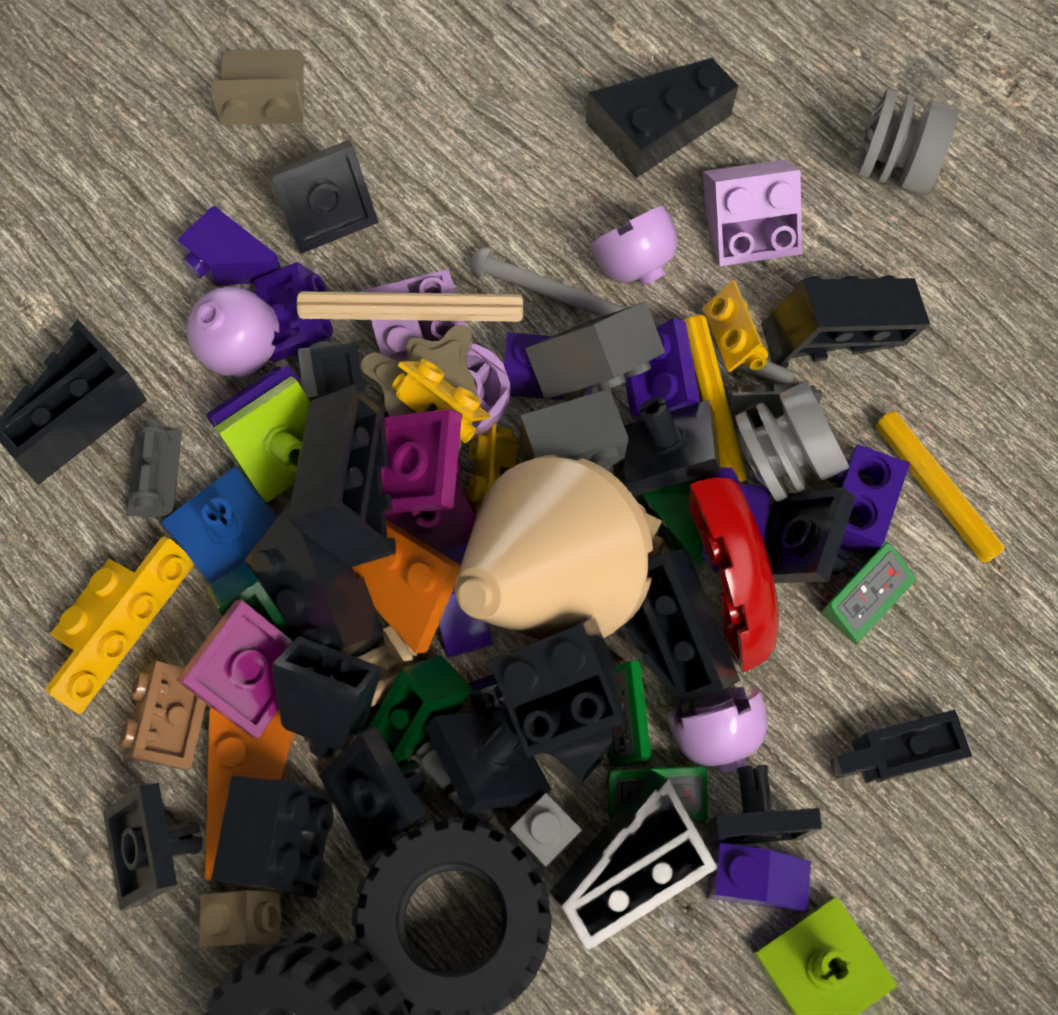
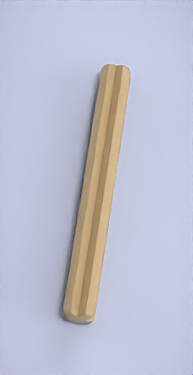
M302 291L298 293L297 312L302 319L519 322L523 318V298L519 294Z

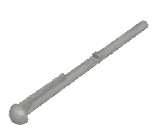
M481 248L471 258V270L480 280H483L487 273L600 317L626 308L493 258V248ZM656 317L653 318L656 328L666 323ZM712 340L717 361L724 363L716 341ZM769 361L759 370H752L743 364L736 367L778 384H791L796 373Z

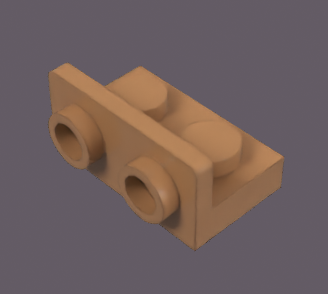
M155 661L146 667L145 672L139 671L137 673L131 692V699L137 701L133 719H126L119 740V747L125 748L123 761L132 763L141 761L184 771L191 770L206 703L176 681L185 667Z

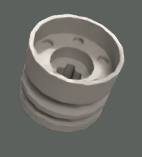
M887 88L879 104L872 110L859 148L857 176L868 179L875 162H882L877 178L878 182L884 184L896 166L902 168L900 175L901 189L927 196L936 182L948 152L959 110L957 107L930 100L920 118L912 116L915 97L914 95L907 94L899 112L894 111L898 91Z
M807 380L779 394L784 415L778 418L773 416L763 402L756 405L763 425L757 428L746 410L735 415L739 427L740 444L758 481L771 492L777 502L788 497L781 477L787 474L798 492L805 489L800 468L808 464L821 481L850 468Z

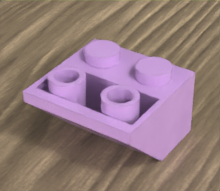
M786 160L703 171L705 214L719 266L802 254L800 169Z
M449 269L363 290V292L456 294ZM369 320L378 353L397 362H402L408 357L406 346L410 339L422 338L429 341H439L452 327L456 325L466 326L465 321Z

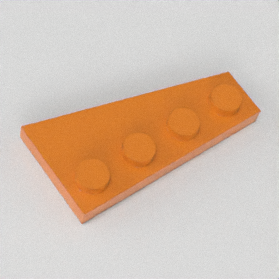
M386 519L387 538L395 539L396 554L352 568L356 578L363 576L375 609L414 653H426L455 587L461 565Z
M210 707L205 856L206 881H211L231 777L284 780L287 771L285 767L296 733L290 732L282 726L279 710L260 737L256 739L248 736Z

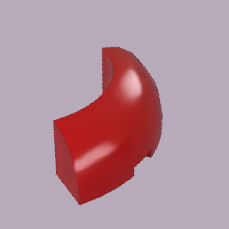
M715 477L690 484L689 512L699 532L710 564L712 566H721L719 575L724 592L718 595L722 610L723 635L743 673L765 662L776 648L779 631V608L774 578L758 525L740 485L730 478Z

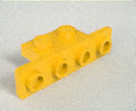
M163 536L135 572L108 559L102 568L94 573L88 586L73 605L62 614L59 623L49 634L73 650V652L45 687L46 693L77 714H81L195 565L180 546L170 538Z

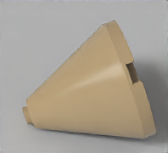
M545 455L518 464L507 470L492 484L481 502L456 580V599L463 611L469 616L538 640L593 618L596 619L602 636L605 638L626 624L634 616L643 603L652 578H647L648 553L653 550V545L645 516L639 504L623 483L606 469L583 458L576 461L556 457V455Z

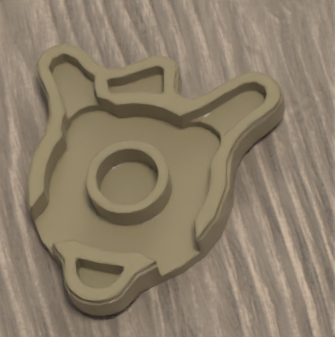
M456 325L439 341H429L422 338H412L408 341L406 346L408 357L402 362L420 361L421 359L428 360L443 370L445 373L443 379L453 387H463L478 397L475 381L467 365L468 354L473 344V335L468 327ZM372 352L362 359L361 369L366 377L383 389L385 407L389 417L417 413L396 397L397 391L392 388V384L401 373L407 375V372L398 366L400 362L383 354ZM432 404L428 412L436 411L438 407ZM461 440L459 441V451L462 446Z

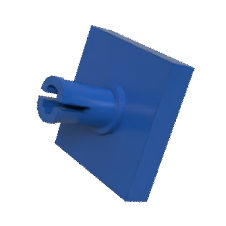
M234 467L161 521V523L187 553L209 583L212 584L246 562V557L277 519V515L240 471Z

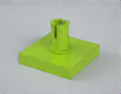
M292 376L214 427L256 492L266 503L295 483L310 401L298 381Z
M837 896L831 898L752 953L793 1015H858L898 986Z

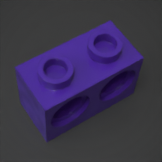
M857 444L849 458L845 457L850 468L832 477V482L839 484L837 488L844 487L856 496L851 513L857 515L863 524L862 527H856L847 523L840 547L872 558L884 544L910 463ZM858 474L869 475L875 481L876 486L864 484L859 479Z

